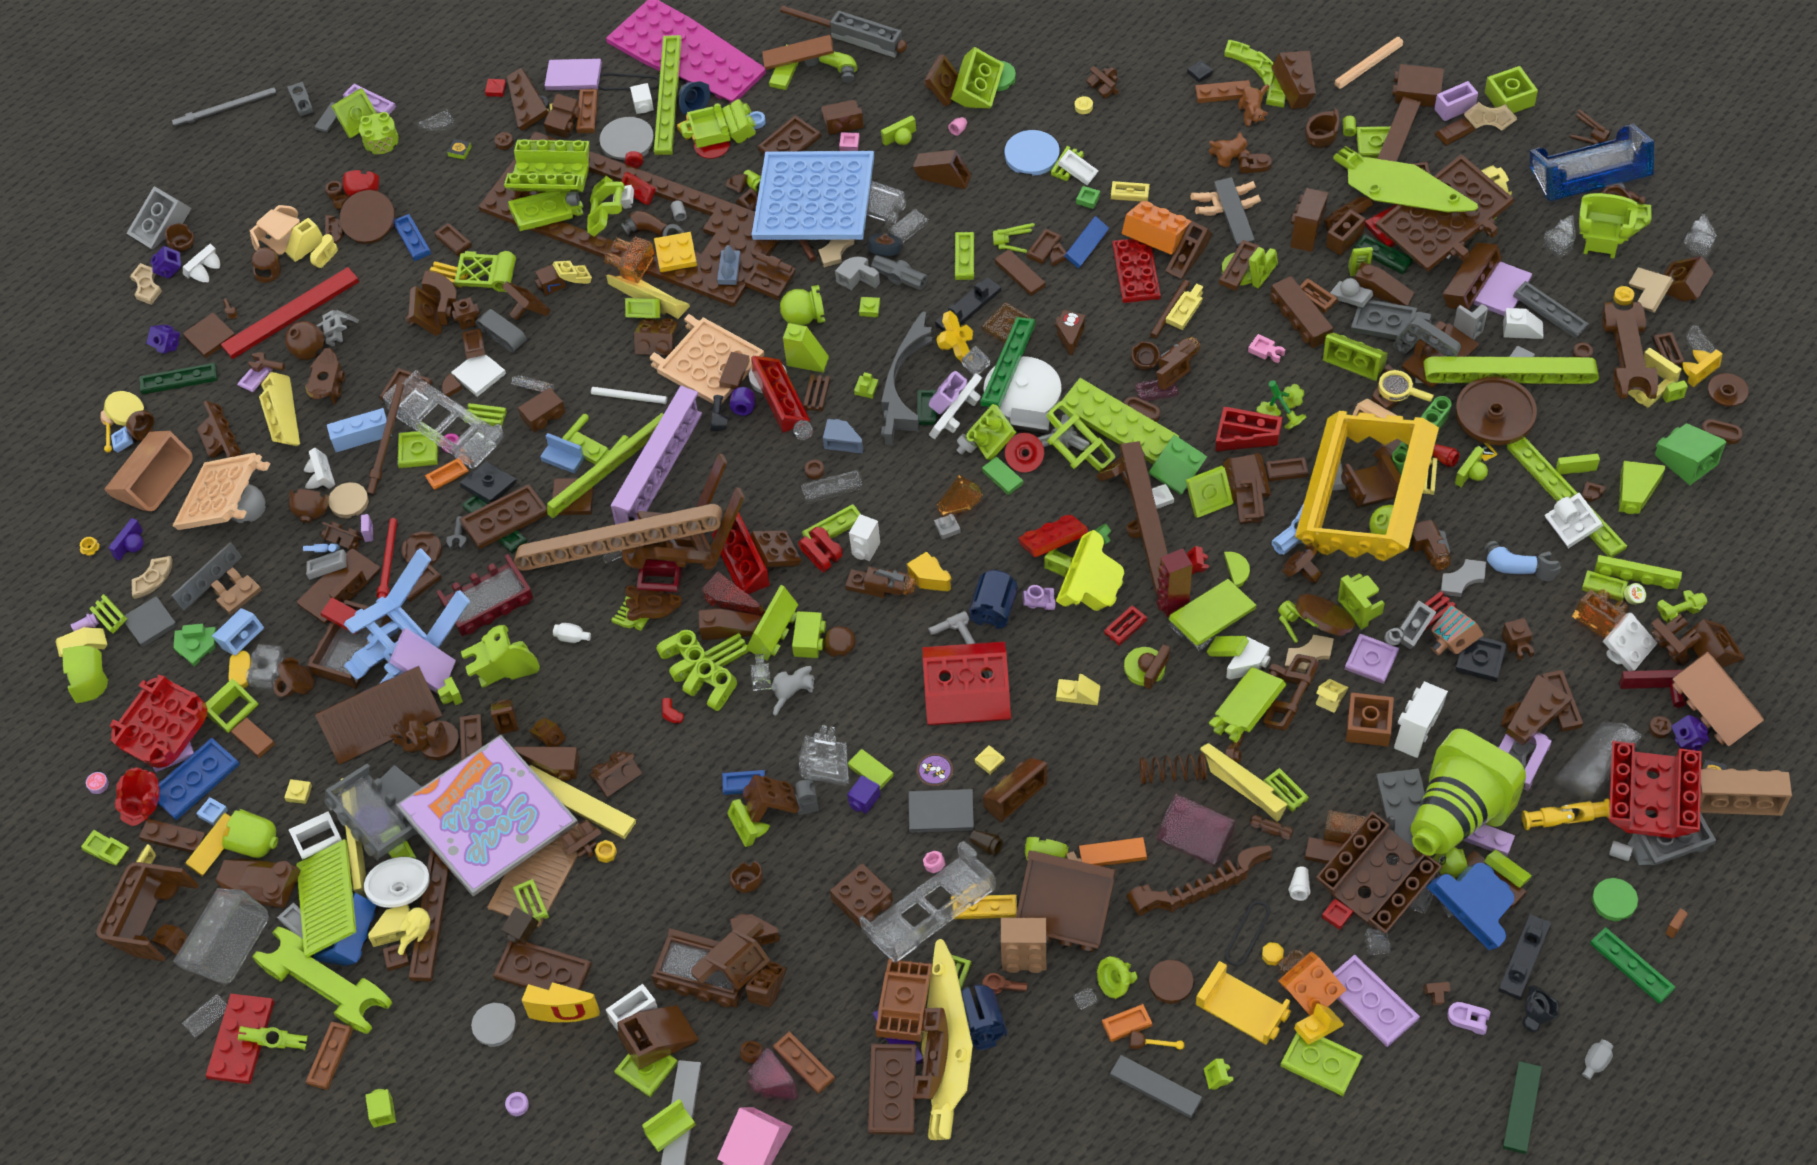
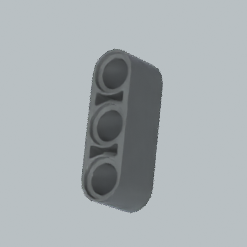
M492 309L486 311L475 321L477 327L483 333L511 353L527 341L525 334L519 328Z

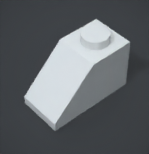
M1506 308L1503 320L1504 337L1543 339V322L1527 309Z
M1247 637L1249 643L1240 656H1234L1227 667L1226 678L1231 680L1244 677L1251 667L1259 670L1262 667L1266 668L1271 658L1269 656V647Z

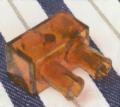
M636 236L631 242L617 237L613 243V248L623 251L625 254L621 257L608 252L604 263L618 267L623 279L639 283L655 256L652 243Z
M1605 589L1599 590L1598 593L1590 590L1580 600L1572 617L1598 635L1606 638L1625 616L1628 606L1624 603L1622 607H1619L1623 601H1617L1615 605L1608 602L1610 599L1609 592L1607 591L1602 595Z

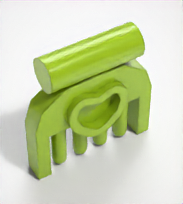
M621 606L620 609L626 611V613L618 610V613L626 616V618L616 614L615 618L613 617L611 620L622 627L632 628L635 626L636 629L641 631L649 618L630 621L627 619V612L630 609Z

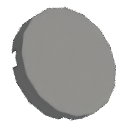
M491 1003L483 1006L476 1012L471 1026L472 1032L479 1043L489 1047H496L505 1044L512 1038L517 1023L514 1013L508 1006L501 1003Z

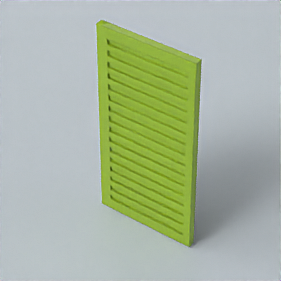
M345 839L297 863V867L301 870L298 876L305 957H309L356 933L348 844Z

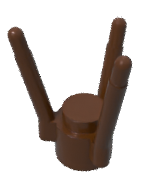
M1579 109L1577 111L1579 114H1576V117L1594 129L1591 133L1593 139L1573 134L1570 135V138L1589 142L1596 146L1598 143L1603 145L1611 132Z

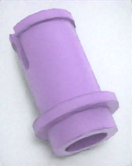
M88 613L85 618L72 623L73 631L83 627L96 628L99 622L94 613Z

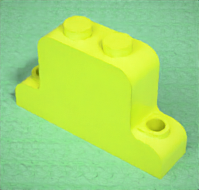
M1095 530L1084 534L1079 542L1056 599V602L1062 606L1067 607L1073 603L1077 605L1081 601L1093 610L1098 611L1107 606L1111 607L1117 599L1116 593L1123 584L1124 569L1120 564L1102 552L1104 540Z

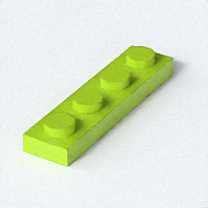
M1598 555L1594 570L1595 573L1606 576L1619 577L1627 581H1639L1646 585H1658L1666 589H1677L1682 575L1680 571Z

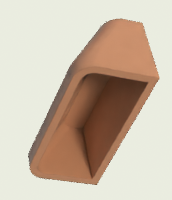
M171 431L149 432L104 490L111 497L138 509L154 511L192 463V453Z
M1708 651L1673 678L1675 681L1672 684L1680 695L1683 692L1689 698L1686 701L1693 711L1699 710L1703 715L1700 719L1708 728L1711 726L1717 732L1714 736L1722 745L1724 743L1728 746L1732 745L1764 721L1763 716Z

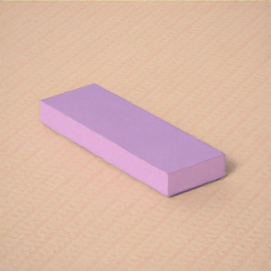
M353 84L343 94V97H347L362 87ZM363 88L377 114L381 112L390 114L396 108L395 103Z

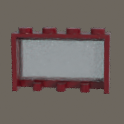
M509 554L505 555L506 565L497 569L495 564H490L488 566L489 574L479 578L477 573L471 574V583L464 587H461L458 582L452 585L453 593L444 597L441 590L437 591L440 603L444 608H446L454 594L459 590L470 600V603L455 623L461 636L474 633L479 627L491 624L496 618L508 615L513 609L524 606L533 599L530 587Z

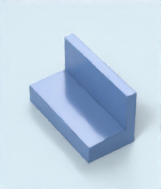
M547 433L548 446L540 456L541 461L575 474L585 460L582 447Z

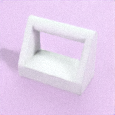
M329 812L289 829L302 860L342 840ZM329 828L332 829L334 836L309 848L302 849L300 842Z

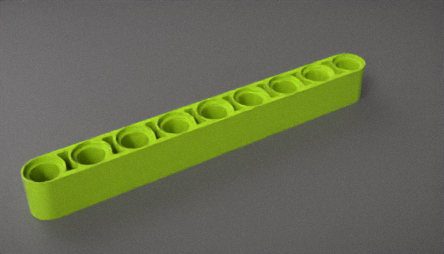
M1429 357L1424 360L1426 380L1430 383H1471L1484 377H1503L1517 383L1588 384L1594 383L1599 379L1597 363L1594 358Z

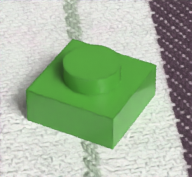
M1083 186L1076 198V204L1094 209L1100 197V191Z

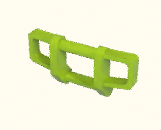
M605 176L593 187L590 197L591 210L587 219V232L593 237L606 227L608 214H619L622 211L621 198L622 192L625 189V185L622 182H612L609 177ZM610 194H615L614 202L601 203Z
M1060 401L1046 414L1047 419L1057 429L1047 442L1056 447L1071 463L1070 466L1073 469L1086 459L1095 469L1102 471L1115 459V455L1100 437L1097 438L1083 424L1077 413L1063 401ZM1057 409H1061L1070 417L1063 425L1053 414ZM1073 424L1092 443L1078 458L1058 439ZM1098 447L1108 458L1104 464H1101L1091 455Z

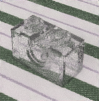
M257 645L256 651L252 653L251 667L246 672V681H248L251 689L274 691V682L280 676L278 665L286 658L281 646Z

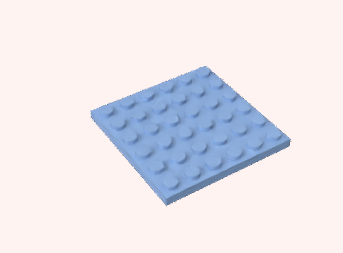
M874 151L765 152L752 239H863L874 164Z

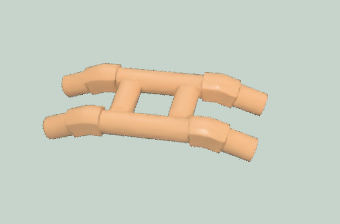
M1252 181L1236 187V190L1240 196L1256 188V185ZM1216 192L1191 193V200L1199 202H1209L1212 200L1214 205L1211 207L1197 206L1195 209L1196 214L1213 216L1223 213ZM1259 195L1241 200L1243 209H1248L1254 204L1261 202Z

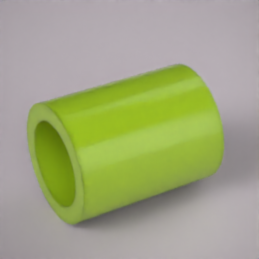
M1353 116L1343 118V134L1345 136H1354L1356 134V119Z

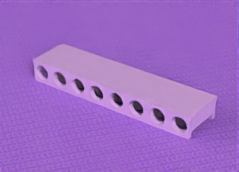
M682 385L678 389L611 504L615 525L629 522L628 517L639 520L637 516L638 511L648 510L702 416V412L697 410L695 400L698 396V391Z

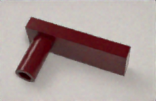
M1683 670L1622 672L1619 681L1620 689L1670 688L1673 706L1680 708L1686 705L1684 692L1680 695L1672 685L1675 683L1673 678Z

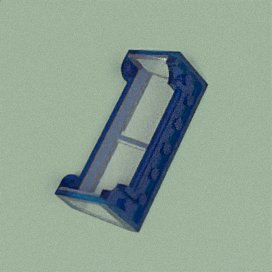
M1630 124L1618 130L1616 139L1551 156H1548V152L1544 148L1530 150V168L1546 199L1553 201L1604 188L1606 185L1619 182L1624 183L1654 175V140L1635 124Z

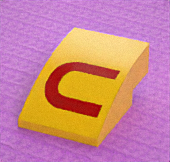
M553 982L549 990L528 984L522 998V1003L528 1017L535 1020L576 1022L594 1018L600 1014L594 994Z

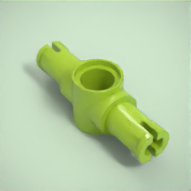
M240 1026L239 1032L246 1033V1035L238 1034L239 1041L257 1042L258 1045L267 1046L271 1049L290 1047L305 1050L306 1044L299 1043V1041L307 1042L308 1036L289 1034L288 1031L279 1030L274 1027L255 1029ZM271 1032H277L279 1035V1040L275 1044L267 1042V1035Z

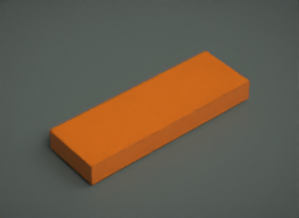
M1143 837L1079 846L1081 861L1093 865L1105 866L1147 860Z

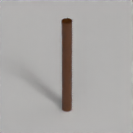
M1183 280L1150 333L1152 338L1156 339L1166 324V317L1190 285L1188 280Z

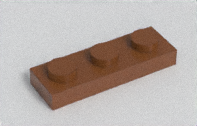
M1246 80L1195 85L1197 102L1240 99L1243 97L1242 92L1244 88L1250 86V82Z

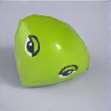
M1453 847L1445 854H1436L1434 856V860L1442 865L1439 873L1442 875L1449 874L1455 880L1468 867L1463 849Z

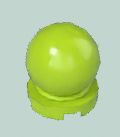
M819 285L811 286L812 291L810 292L804 289H794L783 296L780 302V313L787 323L804 326L813 319H817L818 323L825 322V318L821 317V315H824L820 293H816V291L820 290Z

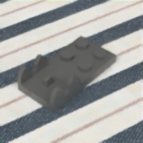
M1419 769L1376 774L1386 822L1390 824L1389 829L1416 849L1412 843L1413 836L1410 828L1425 794Z

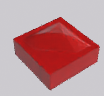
M488 79L485 90L486 96L503 97L506 80Z

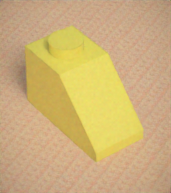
M408 904L387 909L368 934L373 947L399 941L405 936L406 931H400V924L408 912L411 911Z

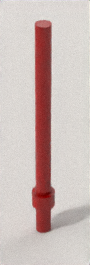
M395 518L389 520L381 582L377 589L378 599L381 597L386 598L390 592L388 584L397 528V519Z

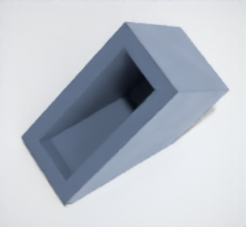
M827 419L823 435L824 449L863 454L862 439L847 421Z

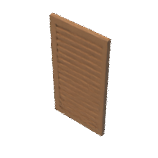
M577 825L568 830L573 833L576 839L582 836ZM560 837L549 843L504 875L487 906L488 910L508 917L515 907L522 910L513 887L533 879L548 913L578 857L576 852L581 850L582 847L568 855V853L565 854L562 850L564 845ZM528 886L527 889L538 913H541L542 911L531 886ZM521 889L519 892L528 914L533 916L534 914L523 889ZM545 918L540 919L541 921H539L537 928H540Z

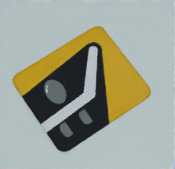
M1484 443L1479 446L1484 449L1482 456L1484 461L1497 456V453L1489 444Z

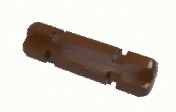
M1258 815L1252 817V827L1257 829L1260 827L1262 831L1276 836L1281 835V838L1286 840L1291 838L1293 833L1291 827L1286 825L1282 827V824L1267 818L1263 820V817Z

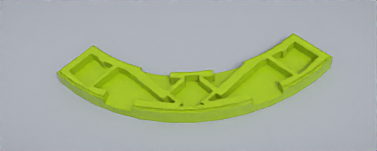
M1228 40L1224 56L1239 60L1254 69L1262 78L1264 84L1270 86L1267 90L1266 104L1284 107L1286 97L1271 69L1273 62L1262 52H1257L1246 44Z

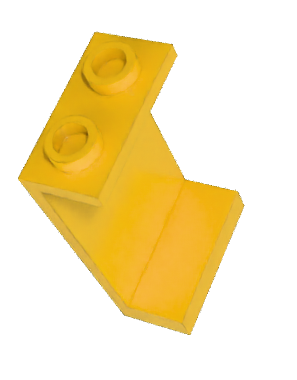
M1219 961L1198 993L1196 1005L1267 1045L1270 1039L1274 1040L1280 1031L1278 1026L1281 1021L1285 1023L1291 1013V1010H1289L1290 1001L1286 999L1282 1005L1227 974V965Z

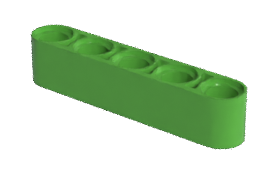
M1445 396L1437 397L1421 418L1426 419L1440 429L1449 417L1451 409L1450 399ZM1401 442L1396 448L1391 459L1400 475H1402L1409 445Z

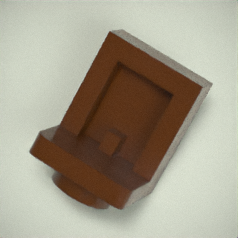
M546 718L537 721L534 727L529 730L530 734L542 741L546 747H558L566 739L558 725Z
M165 923L157 930L155 937L152 939L156 946L169 949L178 957L181 956L192 941L179 927Z

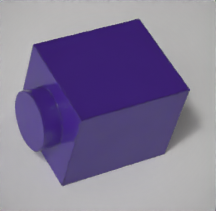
M861 775L847 794L850 807L857 812L862 811L867 814L881 795L879 784Z

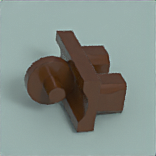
M1095 66L1090 69L1092 74L1086 81L1093 89L1101 83L1102 86L1098 89V92L1102 97L1106 99L1112 93L1115 96L1119 93L1114 83L1118 81V77H1116L1117 70L1114 67L1104 68L1102 72Z
M584 820L577 825L582 836L576 839L571 831L560 836L564 845L562 850L565 854L568 853L570 855L582 847L581 850L576 852L579 857L585 854L589 858L594 856L592 849L597 846V843L595 841H592L590 844L587 843L600 835L601 831L588 820Z

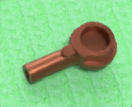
M990 973L983 979L982 985L989 986L995 995L1003 990L1027 991V983L1008 981L997 973Z

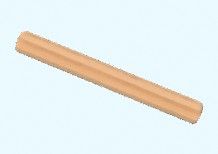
M1400 37L1394 38L1335 79L1334 85L1338 89L1343 88L1403 46V40Z

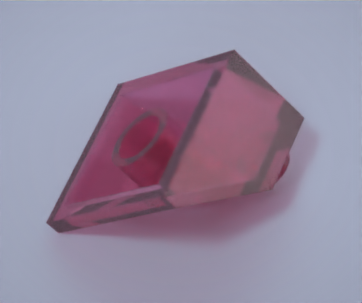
M769 1047L766 1048L748 1071L750 1077L749 1085L755 1093L759 1091L763 1097L795 1101L798 1099L794 1080Z

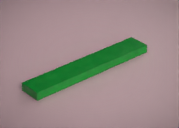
M1016 317L980 401L981 406L990 407L994 404L999 408L1001 407L1035 327V319Z

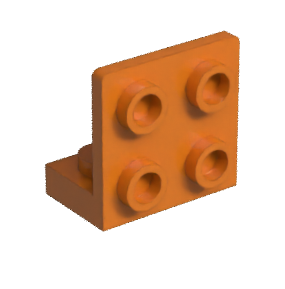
M1312 951L1278 980L1309 1016L1313 1015L1316 1004L1328 1007L1346 991V988L1331 970Z

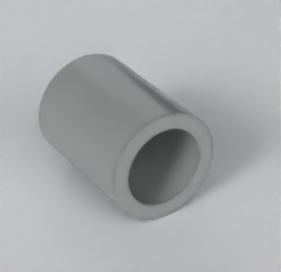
M674 201L670 205L674 219L678 222L685 220L687 214L681 201Z
M1613 841L1609 855L1629 861L1633 847Z

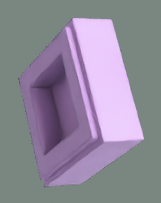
M368 514L361 515V533L365 542L373 540V524Z

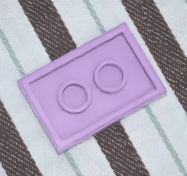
M601 59L549 60L545 90L598 89L602 67Z
M1499 262L1473 304L1476 306L1483 304L1488 310L1505 316L1506 308H1515L1519 301L1513 297L1514 292L1524 281L1529 283L1532 273Z
M408 628L402 630L389 663L403 672L419 665L429 688L438 694L437 690L445 686L444 680L449 678L456 660Z

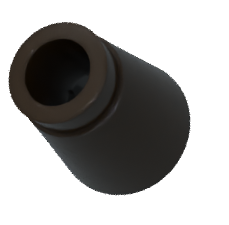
M974 830L970 835V842L989 855H997L1002 849L1003 840L1000 839L999 835Z

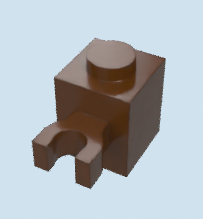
M1525 618L1505 623L1501 636L1504 642L1507 643L1506 647L1509 653L1517 651L1516 656L1518 660L1523 658L1522 651H1526L1529 657L1534 656V650L1530 646L1532 633Z

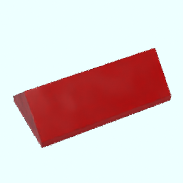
M753 355L751 357L752 372L781 431L784 433L809 423L810 419L780 359Z
M738 512L721 551V556L740 596H745L768 587L770 584L767 569ZM715 530L712 534L713 540L717 533V530Z

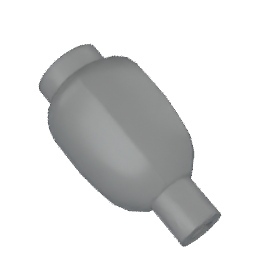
M1601 1039L1600 1043H1594L1585 1057L1586 1069L1582 1074L1585 1078L1590 1080L1594 1073L1601 1072L1608 1066L1613 1057V1045Z

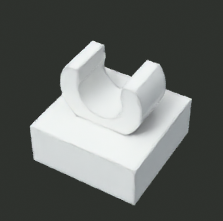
M632 185L625 186L622 192L621 204L624 209L632 208L631 204H633L634 196Z

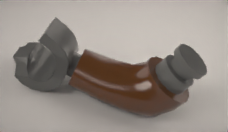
M636 211L629 214L630 219L626 220L627 223L620 224L627 235H630L629 232H635L636 230L639 232L648 230L661 237L684 233L678 225H667L645 211Z

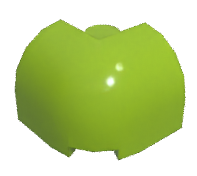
M91 646L63 648L64 674H67L70 683L68 690L74 701L81 703L99 697L105 691L108 684V679L102 668V653Z

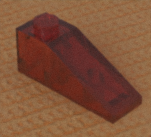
M719 572L702 588L705 594L704 599L712 606L716 604L722 609L760 616L765 614V610L760 603Z

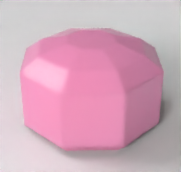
M938 851L927 853L923 859L926 870L931 873L941 871L946 865L942 853Z

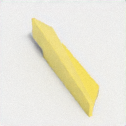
M270 372L261 383L264 392L259 396L272 441L298 446L300 441L290 377Z
M1208 743L1200 748L1201 752L1206 756L1211 773L1261 807L1275 821L1278 822L1288 804L1273 794L1274 789L1211 744Z

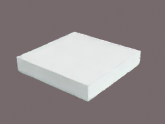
M487 355L469 358L451 372L457 381L477 397L506 374L505 370Z

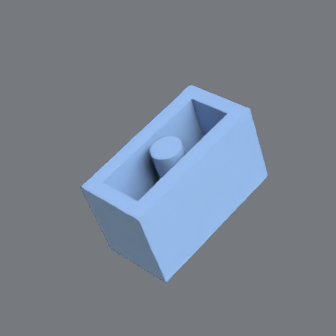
M241 608L212 637L224 651L236 656L264 627L253 613Z

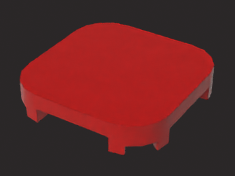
M158 675V678H153L148 682L143 680L138 685L142 689L121 719L118 722L114 719L110 724L112 738L110 740L122 751L154 768H164L172 764L186 748L204 723L208 709L206 703L194 692H190L169 681L165 676Z

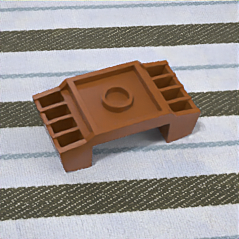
M888 960L878 1010L877 1037L922 1041L923 1015L933 964Z

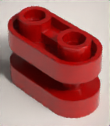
M815 527L809 532L811 539L804 536L798 541V546L819 570L825 572L831 567L829 560L837 562L843 556V550L838 543L833 542L829 538L828 532L823 527Z

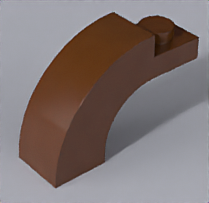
M425 271L422 289L440 301L437 311L440 325H448L449 317H452L451 311L455 310L453 302L458 301L455 287L447 277L436 272Z

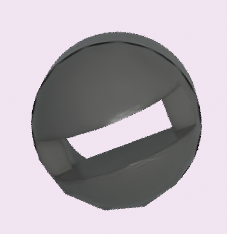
M571 191L566 194L565 201L568 205L578 206L580 204L578 191Z

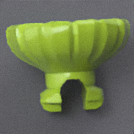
M1110 956L1101 960L1097 969V980L1105 995L1117 999L1123 996L1128 991L1129 985L1137 980L1136 972H1129L1131 968L1129 963H1124L1119 958Z

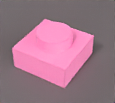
M841 133L840 151H858L859 133Z

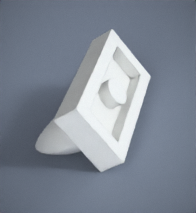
M211 244L205 247L183 266V275L188 279L192 277L198 281L208 283L209 276L203 266L220 268V260L215 254L216 248Z
M313 448L309 451L310 459L304 471L309 473L315 472V474L311 476L305 488L314 489L324 485L330 489L335 486L327 456L318 449Z

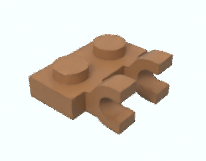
M233 567L227 571V574L230 576L229 579L235 584L227 591L218 580L211 584L212 588L215 589L214 593L219 596L216 600L217 603L230 616L262 591L261 587L248 575L242 578Z

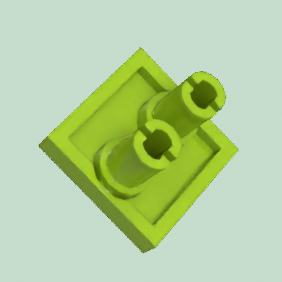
M992 404L971 427L966 437L968 441L977 444L986 459L992 460L1016 434V431L999 407Z

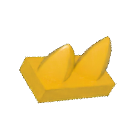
M1717 349L1713 353L1693 350V355L1699 364L1692 362L1682 363L1683 370L1689 376L1687 383L1695 387L1719 368L1723 353Z

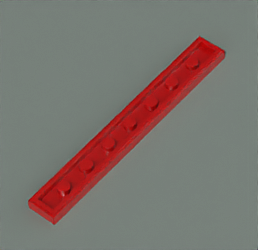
M347 267L223 342L221 346L231 359H234L354 286L359 280Z

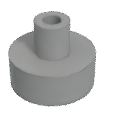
M962 434L957 439L960 446L956 450L961 455L965 451L972 453L977 448L975 442L968 441L965 434Z

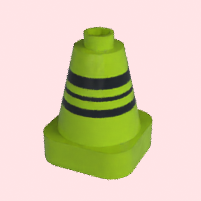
M1464 729L1451 731L1436 750L1429 775V785L1411 824L1410 829L1414 847L1419 852L1428 856L1445 854L1483 825L1501 826L1518 805L1526 780V771L1523 765L1512 755L1470 731Z

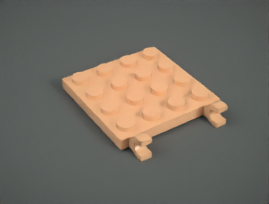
M688 314L684 321L688 323L685 327L690 332L666 359H663L654 352L650 356V360L653 361L651 366L657 369L660 375L676 384L698 391V396L714 404V395L723 396V403L735 390L721 387L719 384L730 353L735 352L749 355L750 361L743 376L744 379L752 368L751 357L753 355L764 357V350L705 318L699 321Z
M255 453L204 462L172 526L177 530L228 522L232 517L244 519L247 512L237 509L238 503L241 500V494L244 488L247 487L252 472L255 469L266 471L270 463L260 461L262 456Z

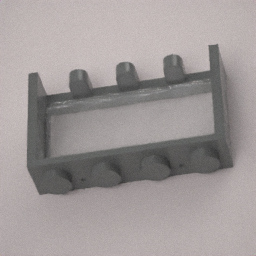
M365 764L326 789L324 802L329 810H333L337 814L340 823L344 826L346 825L351 830L353 838L364 845L366 853L378 861L379 858L419 833L397 809L395 796L392 793L385 794L382 790V781L379 778L373 780L369 775L370 766Z

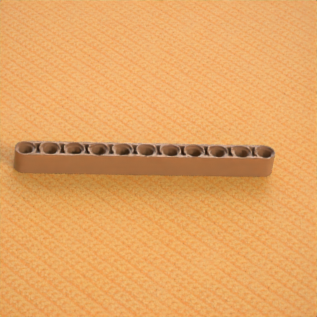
M709 504L527 543L517 548L514 564L519 570L526 571L714 531L720 526L723 512L720 506Z

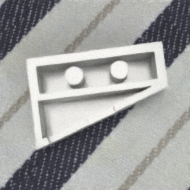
M1425 681L1420 689H1415L1412 696L1413 701L1409 700L1405 709L1406 713L1402 712L1398 720V724L1401 726L1394 745L1395 749L1418 758L1422 744L1426 742L1427 734L1438 718L1448 691Z

